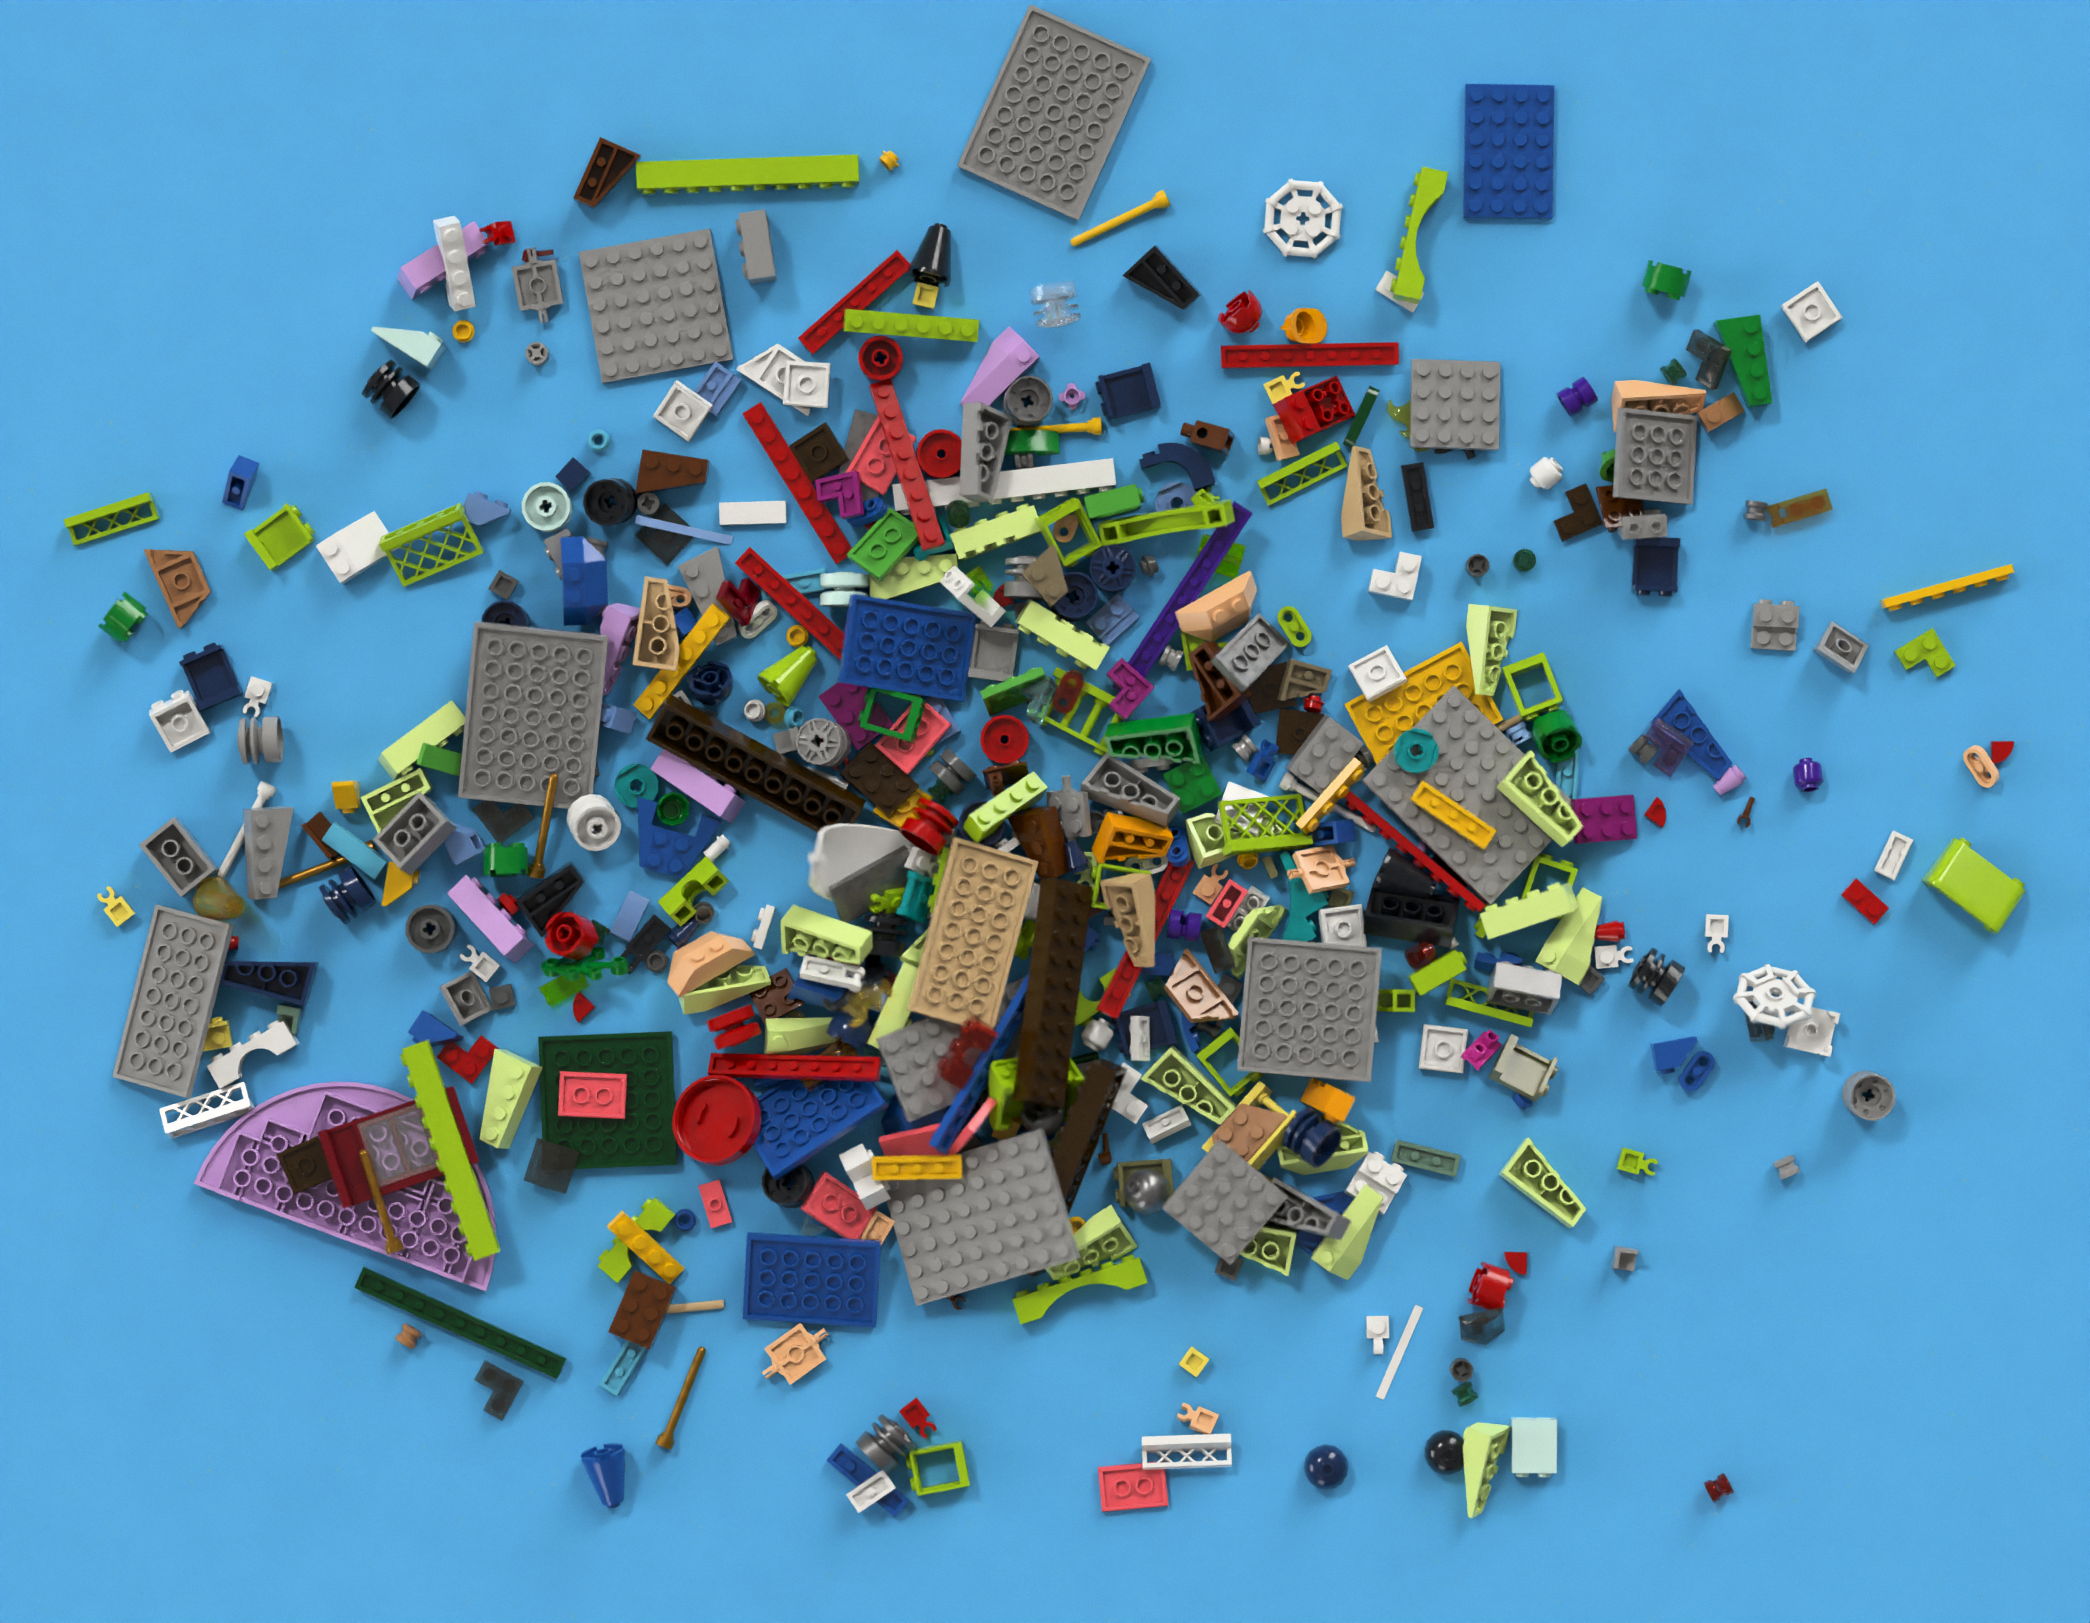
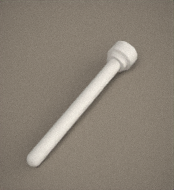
M1286 772L1279 784V788L1285 791L1294 790L1314 802L1319 798L1320 794L1298 783L1293 774ZM1337 803L1334 805L1332 811L1347 820L1353 819L1355 824L1370 832L1376 831L1377 827L1375 824L1371 826L1361 816Z
M261 781L257 787L258 797L252 808H262L266 799L269 800L270 796L273 797L277 788ZM244 823L217 872L219 879L225 878L245 840Z

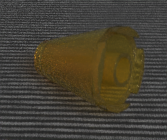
M210 877L198 884L195 896L193 895V905L199 916L219 921L237 918L244 912L245 903L227 880L219 877Z

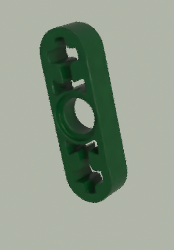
M1369 386L1344 439V445L1350 448L1355 445L1380 390Z

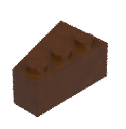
M600 137L573 200L595 209L636 162L641 159V155Z
M642 449L635 493L641 495L646 492H659L706 484L710 461Z
M1204 641L1189 654V659L1195 679L1200 686L1202 702L1205 703L1208 713L1206 715L1208 722H1220L1252 695L1247 688L1242 693L1210 662L1221 649L1216 642Z
M1056 806L1032 807L1027 810L1021 809L1007 818L1027 857L1039 861L1036 869L1039 879L1057 878L1071 870L1068 869L1064 845L1065 839Z

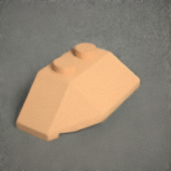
M1247 571L1176 611L1175 614L1180 629L1185 633L1213 642L1249 622L1257 592L1252 573Z
M710 931L673 952L668 985L680 998L749 959L755 953L741 938Z

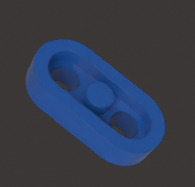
M879 497L864 501V515L849 518L846 521L854 528L877 521L885 515L887 504Z
M1173 826L1169 828L1174 839L1167 853V858L1172 866L1182 867L1190 861L1191 857L1188 835L1184 828Z
M1699 1051L1692 1057L1679 1076V1084L1684 1090L1695 1091L1701 1086L1714 1068L1715 1059L1713 1055L1706 1051ZM1701 1058L1706 1059L1707 1063L1705 1066H1700L1699 1060ZM1688 1076L1693 1077L1694 1081L1692 1084L1686 1083Z

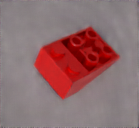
M1337 375L1289 395L1273 404L1291 444L1309 438L1355 416Z

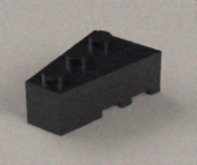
M1154 245L1122 275L1183 310H1186L1202 295L1157 245Z
M569 861L516 898L517 904L541 938L547 931L545 929L548 921L555 914L563 910L584 883V878L572 861Z

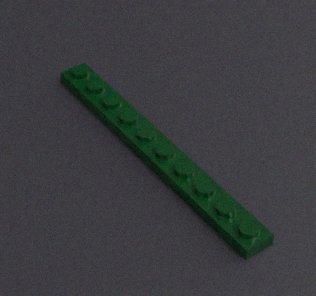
M363 1267L354 1287L553 1378L558 1379L567 1359L369 1268Z

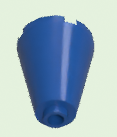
M617 1443L603 1444V1449L597 1450L595 1446L585 1450L581 1454V1461L602 1505H606L608 1508L620 1506V1502L624 1500L625 1450L623 1445Z

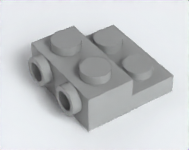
M1759 599V604H1753L1750 648L1796 651L1799 606H1794V601H1781V605H1774L1772 600Z

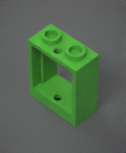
M1136 484L1085 496L1083 500L1087 516L1092 521L1141 508V503L1144 502L1142 489L1137 488Z

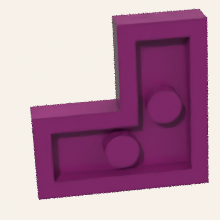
M858 471L815 480L818 502L823 503L838 499L840 517L844 520L864 515L860 474Z
M1123 658L1106 674L1110 680L1122 689L1108 707L1124 721L1155 688Z

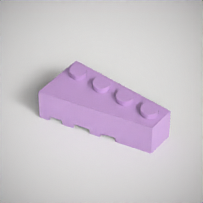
M475 221L462 228L467 261L473 257L477 259L487 252L486 249L489 243L484 244L482 242L486 237L480 232ZM438 244L400 268L397 279L411 300L429 290L437 282L446 279L445 266Z
M664 749L650 768V770L730 823L734 821L746 803L744 799L735 794L737 790L729 784L721 785L718 783V778L709 773H703L698 767Z
M465 875L447 894L505 957L517 963L535 944L526 936L527 932L519 924L515 925L511 920L513 917L504 908L501 910L496 905L498 903L497 899L491 893L486 894L482 890L484 886L476 877L471 879Z

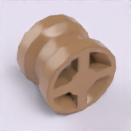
M404 1323L401 1333L397 1334L395 1339L401 1344L414 1349L417 1339L421 1338L423 1333L415 1327Z

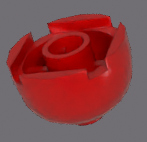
M1248 290V294L1244 291L1226 305L1229 309L1225 314L1221 311L1218 316V321L1229 332L1243 334L1249 331L1251 333L1260 325L1259 320L1262 316L1261 303L1251 290Z

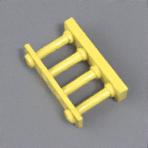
M1260 1080L1240 1103L1258 1108L1264 1104L1269 1110L1285 1114L1287 1117L1248 1161L1257 1171L1281 1145L1288 1125L1298 1114L1294 1110L1288 1114L1270 1099V1094L1273 1091ZM1212 1137L1201 1147L1206 1152L1214 1145Z

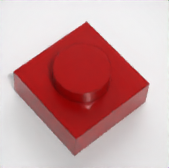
M504 892L498 897V904L507 910L511 916L518 912V904L511 894L507 896Z

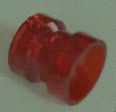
M1724 1473L1718 1475L1717 1479L1713 1481L1708 1480L1704 1482L1713 1503L1720 1500V1497L1723 1495L1728 1496L1734 1493Z

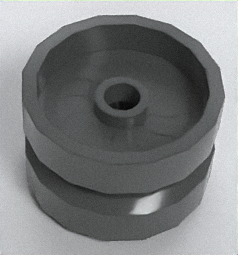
M423 905L416 908L409 915L406 922V936L409 943L416 950L424 953H438L447 949L454 942L457 934V923L453 914L447 908L439 905ZM430 925L436 926V930L433 933L428 931Z

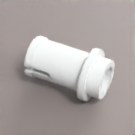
M723 834L720 837L717 836V840L703 852L712 862L723 851L729 850V846L732 844Z

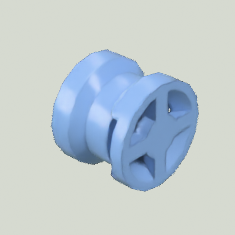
M1525 721L1506 730L1507 735L1511 736L1512 743L1515 746L1532 737V733L1528 732L1526 728L1527 724Z

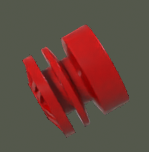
M919 798L917 801L918 807L912 809V813L917 819L907 817L900 828V833L909 842L932 855H939L946 845V840L942 835L951 836L953 834L952 829L958 826L959 821L943 806L928 799Z

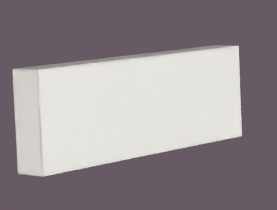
M786 501L719 503L720 525L787 523Z

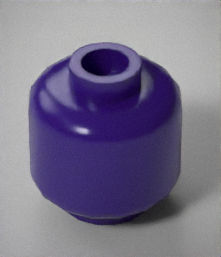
M1803 758L1793 767L1794 784L1797 788L1801 789L1802 792H1812L1819 789L1818 786L1823 783L1820 763L1813 761L1812 758Z

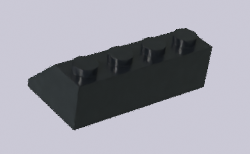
M1371 888L1364 915L1363 934L1451 948L1456 929L1460 898L1432 894L1431 897L1427 896L1426 899Z

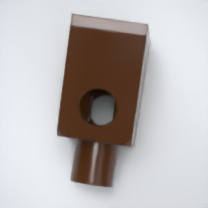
M1199 420L1196 421L1195 425L1184 422L1180 433L1182 436L1189 437L1190 442L1195 446L1227 456L1235 436L1230 429ZM1207 432V436L1201 438L1202 434Z

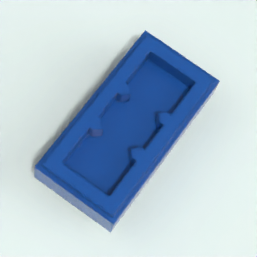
M1155 953L1154 966L1143 967L1140 974L1171 976L1174 954Z

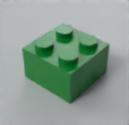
M1204 756L1202 757L1201 764H1193V761H1188L1162 774L1170 792L1180 798L1179 810L1181 814L1222 795Z

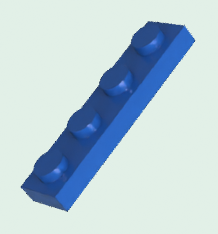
M842 1443L839 1444L827 1459L832 1466L857 1486L877 1473ZM895 1488L876 1502L896 1517L909 1499Z

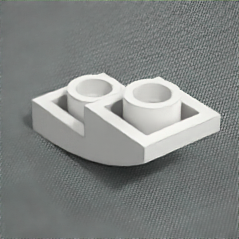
M1251 885L1226 926L1237 932L1243 924L1245 916L1252 909L1263 908L1270 897Z

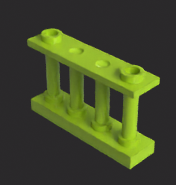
M1056 667L1053 676L1056 677V684L1053 688L1054 693L1048 697L1041 713L1033 711L1032 715L1036 716L1034 721L1044 726L1049 723L1095 747L1094 752L1104 756L1108 752L1104 738L1105 734L1100 744L1089 739L1088 736L1103 707L1110 704L1115 697ZM1070 684L1076 687V693L1063 719L1058 723L1048 717L1064 686L1067 687ZM1089 694L1095 697L1094 702L1096 703L1079 734L1068 728L1083 697ZM1115 713L1110 724L1121 722L1122 718Z

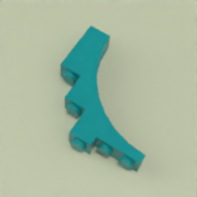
M1287 851L1278 855L1285 869L1286 876L1288 870L1297 869L1292 857L1293 853L1288 854ZM1287 876L1290 888V910L1288 923L1281 940L1308 942L1316 937L1314 932L1317 931V928L1311 919L1307 921L1305 917L1327 905L1326 899L1329 896L1326 891L1309 894L1302 878L1289 879V876Z

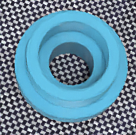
M594 430L588 436V445L593 451L602 452L610 444V438L603 430ZM597 437H601L603 439V443L601 445L595 444V439Z
M795 706L789 707L784 715V722L788 728L800 727L805 719L804 712Z

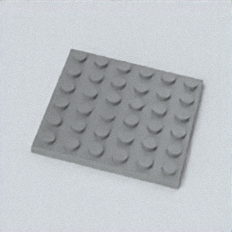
M710 229L579 252L602 383L714 364L715 361L720 363L733 360Z
M1248 937L1237 1070L1371 1082L1382 948Z

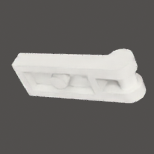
M805 955L799 978L848 988L852 992H859L862 986L861 979L865 975V969L859 966Z

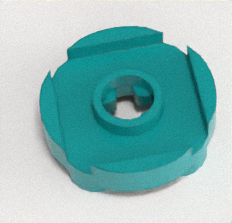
M1413 728L1403 732L1396 739L1393 747L1395 763L1404 771L1414 774L1427 771L1435 764L1439 754V748L1433 736L1428 731L1420 728ZM1418 745V750L1422 751V753L1414 757L1413 753L1410 752V748Z
M630 764L618 773L614 789L616 796L623 804L632 808H638L637 797L655 800L659 792V780L655 772L650 770L649 767L643 764ZM633 780L643 783L640 792L631 790Z

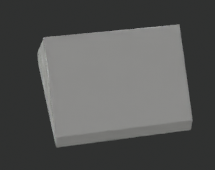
M1831 621L1813 648V651L1847 673L1852 674L1857 670L1869 645Z
M472 971L439 987L460 1026H464L493 1010L491 1003Z

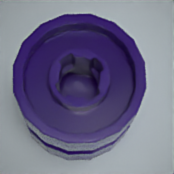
M1584 377L1573 382L1572 389L1567 387L1556 393L1560 403L1570 417L1580 413L1583 405L1589 407L1598 401L1594 390Z
M1171 909L1167 937L1180 939L1182 936L1186 941L1198 942L1202 914L1189 912L1185 915L1184 911Z

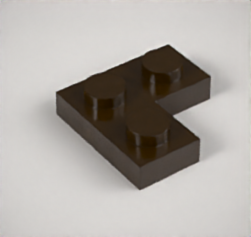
M1586 483L1565 492L1573 513L1553 521L1561 542L1603 524Z

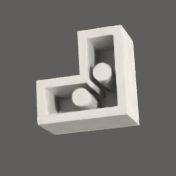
M1399 552L1394 573L1373 569L1368 592L1412 601L1422 556Z
M1123 1062L1121 1066L1127 1068V1072L1112 1109L1136 1124L1148 1107L1146 1103L1130 1093L1142 1074Z
M862 1143L840 1154L839 1157L854 1184L860 1200L866 1210H869L891 1199L887 1191L891 1188L887 1180H873L872 1156L874 1154L871 1149L867 1151Z

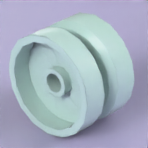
M544 482L532 486L525 493L522 501V513L526 521L533 528L549 533L556 532L567 525L573 513V506L568 493L559 485ZM546 504H551L552 506L549 508V512L544 510Z
M855 572L820 574V586L834 589V591L820 594V606L848 607L850 594L868 596L865 592H855V589L868 587L869 575L855 574Z

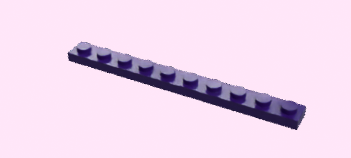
M1235 501L1232 503L1235 521L1227 526L1215 529L1128 661V664L1144 678L1179 626L1175 612L1197 599L1253 514ZM1115 683L1112 687L1119 692L1122 691Z

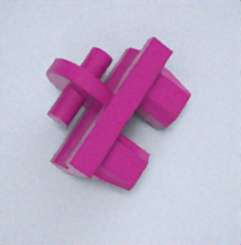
M1492 1030L1484 1031L1462 1053L1461 1058L1469 1061L1476 1070H1479L1501 1048L1502 1044L1498 1042L1499 1036Z

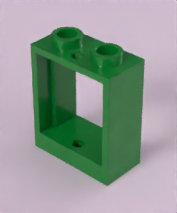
M877 688L868 689L865 695V702H867L865 711L862 710L858 719V723H861L860 728L914 744L927 701L898 691ZM878 693L912 702L904 733L869 724Z

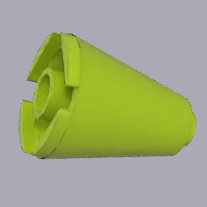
M801 646L761 671L757 675V679L768 693L772 692L777 696L775 700L788 707L792 704L816 665L817 653L810 646Z

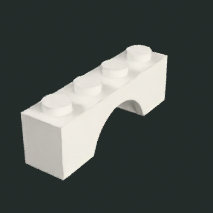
M455 216L433 220L437 243L445 266V287L449 306L454 312L476 307L460 221Z
M278 1019L267 1026L269 1030L261 1033L259 1030L248 1037L250 1041L242 1045L241 1042H238L229 1048L231 1052L223 1056L220 1053L211 1058L210 1061L212 1063L207 1065V1068L219 1089L243 1077L242 1064L245 1057L251 1051L263 1048L272 1051L276 1055H281L300 1044L297 1037L291 1034L292 1029L288 1022H280Z

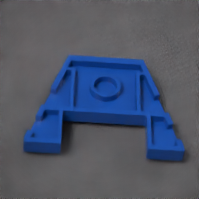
M637 797L639 866L683 878L720 826L721 820L701 815L696 835H687L652 825L658 802Z

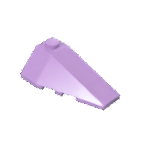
M1009 326L991 344L960 404L963 406V403L982 402L990 406L1015 380L1040 359V356Z
M615 603L607 606L602 613L603 621L600 627V635H609L603 696L610 694L622 671L620 663L632 651L629 646L634 636H637L640 608Z

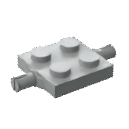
M536 247L526 248L529 262L512 267L519 311L528 309L538 310L540 323H544V320L549 322L547 308L564 303L556 259L548 261L537 260Z
M1065 775L1061 776L1063 789L1060 791H1048L1046 796L1047 805L1056 806L1063 835L1065 838H1068L1069 842L1077 839V837L1091 836L1092 830L1088 791L1072 789L1071 776Z

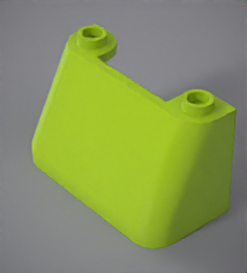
M1962 837L1959 840L1953 838L1921 881L1929 887L1935 888L1940 894L1945 895L1974 917L1977 922L1984 923V928L1991 934H1998L2025 894L2026 890L2023 888L2025 884L2015 877L2012 880L1970 848L1972 844Z
M1018 1058L995 1060L990 1064L989 1098H993L997 1102L989 1112V1122L994 1131L1010 1128L1012 1123L1011 1117H1019V1110L1024 1108V1102L1013 1100ZM1071 1058L1063 1124L1068 1122L1069 1117L1067 1114L1072 1104L1075 1105L1078 1097L1076 1096L1077 1088L1085 1080Z

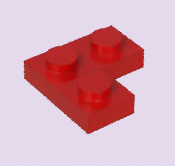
M480 1035L468 1052L453 1042L446 1044L437 1058L473 1084L492 1059L494 1049L499 1048Z

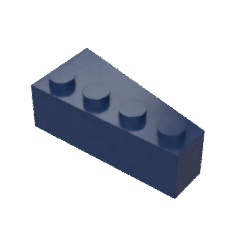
M225 961L220 984L305 1006L308 1005L319 962Z

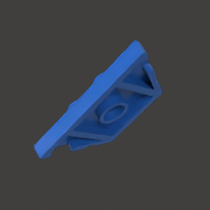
M1345 1191L1312 1197L1341 1215L1352 1202V1197L1344 1193ZM1298 1230L1295 1243L1312 1257L1313 1251L1325 1236Z

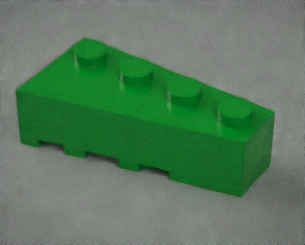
M1760 315L1716 320L1713 325L1725 350L1746 407L1771 404L1772 397Z
M1195 713L1108 724L1104 737L1109 756L1133 759L1148 757L1150 760L1159 761V759H1171L1173 762L1178 763L1193 761V764H1201L1204 752Z

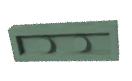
M1396 1139L1391 1161L1456 1177L1461 1155Z

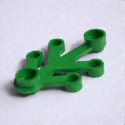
M594 947L591 955L579 961L572 962L574 960L565 957L561 959L549 958L541 964V969L544 971V975L548 977L562 975L567 980L575 981L580 978L581 973L588 976L591 980H599L602 978V969H611L613 975L627 974L628 962L621 956L614 957L612 962H594L605 958V949L603 947Z

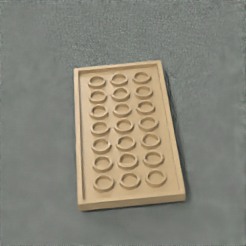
M953 837L907 1010L993 1034L1039 861Z

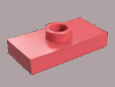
M720 1179L699 1185L710 1227L714 1228L733 1222Z

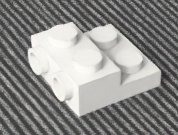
M183 690L176 691L171 695L172 699L166 702L159 700L152 704V709L149 710V716L170 753L210 733V729L199 712L198 706L189 690L183 692Z
M1369 1152L1364 1156L1344 1193L1355 1198L1366 1183L1383 1196L1378 1212L1380 1215H1383L1400 1189L1407 1174L1403 1173L1404 1169L1396 1163L1390 1165L1385 1162V1157L1378 1152H1373L1372 1154Z

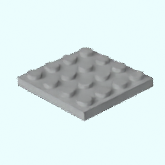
M1412 359L1410 448L1498 451L1500 362Z
M1618 408L1613 497L1686 505L1693 504L1697 416Z
M1218 1139L1165 1202L1162 1209L1231 1265L1288 1196L1223 1141Z

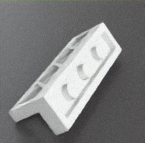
M243 1081L160 1108L159 1110L165 1133L170 1139L243 1116L254 1108V1104L249 1099L246 1084ZM242 1090L244 1099L236 1102L229 1099L233 1091ZM219 1097L223 1099L218 1108L213 1109L208 1106L212 1098ZM193 1104L202 1106L196 1115L192 1116L187 1113ZM172 1111L181 1113L177 1121L168 1123L166 1113Z
M1231 1434L1142 1437L1143 1470L1232 1467ZM1218 1450H1226L1227 1460L1218 1461L1212 1455ZM1195 1451H1201L1206 1457L1202 1461H1194L1190 1456ZM1172 1452H1179L1183 1458L1179 1462H1172L1168 1456ZM1147 1453H1157L1161 1459L1157 1463H1147Z

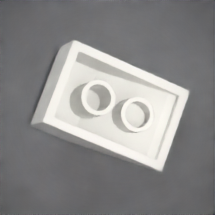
M373 511L316 545L338 581L341 584H345L387 556L385 551H382L379 542L381 536L389 532L376 512Z

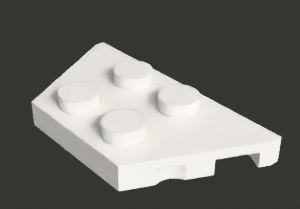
M776 344L743 365L738 366L736 370L783 400L786 360H804L781 345ZM792 406L806 416L810 415L811 407Z

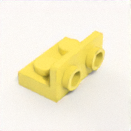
M222 1017L211 1018L203 1051L233 1046L229 1020L223 1021Z

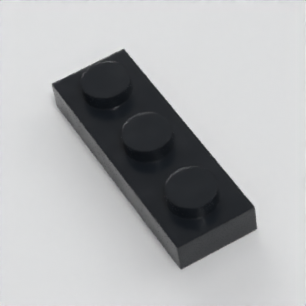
M1423 462L1402 465L1401 472L1411 530L1414 532L1434 528Z

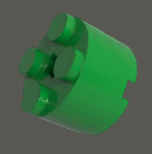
M1649 260L1642 286L1646 287L1645 292L1658 295L1659 291L1667 293L1666 297L1680 300L1681 296L1685 297L1692 271L1687 270L1686 274H1683V269L1662 263L1652 266L1653 261Z
M127 592L122 594L125 599L117 600L103 618L106 622L105 625L100 623L98 626L119 643L121 641L127 642L135 632L132 630L133 626L136 623L138 625L141 624L148 615L145 612L147 608Z
M1561 709L1534 719L1532 737L1542 758L1550 759L1554 763L1564 762L1575 755L1578 747L1580 749L1582 737L1573 718L1565 710Z
M489 843V845H486V848L483 849L484 876L490 875V872L491 877H513L516 874H521V872L522 876L528 875V848L525 847V843H511L508 847H502V843Z

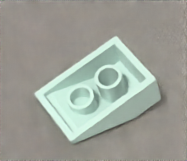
M372 327L371 329L375 335L430 370L434 368L446 349L442 345L443 340L432 332H429L427 335L424 332L382 327Z

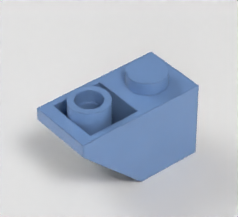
M475 491L474 495L468 493L463 505L468 521L480 527L509 516L512 510L507 508V503L497 499L493 503L486 500L487 495Z
M602 703L600 726L631 734L637 713Z
M453 822L457 828L447 837L444 844L450 859L455 865H458L479 855L485 847L476 830Z

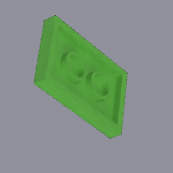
M890 507L885 515L847 553L848 559L881 582L919 541L914 524Z
M1039 667L1031 668L1020 676L1009 677L1000 684L989 685L980 693L989 716L1025 703L1030 698L1041 696L1050 689L1043 668Z

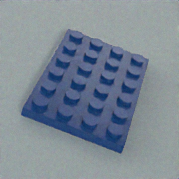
M1465 84L1463 218L1552 219L1554 85Z
M850 594L838 683L965 702L977 615Z
M843 1041L821 1055L856 1057L848 1043ZM783 1080L757 1097L761 1109V1127L753 1146L773 1178L777 1180L888 1106L872 1081Z
M747 1232L743 1319L876 1328L881 1241Z

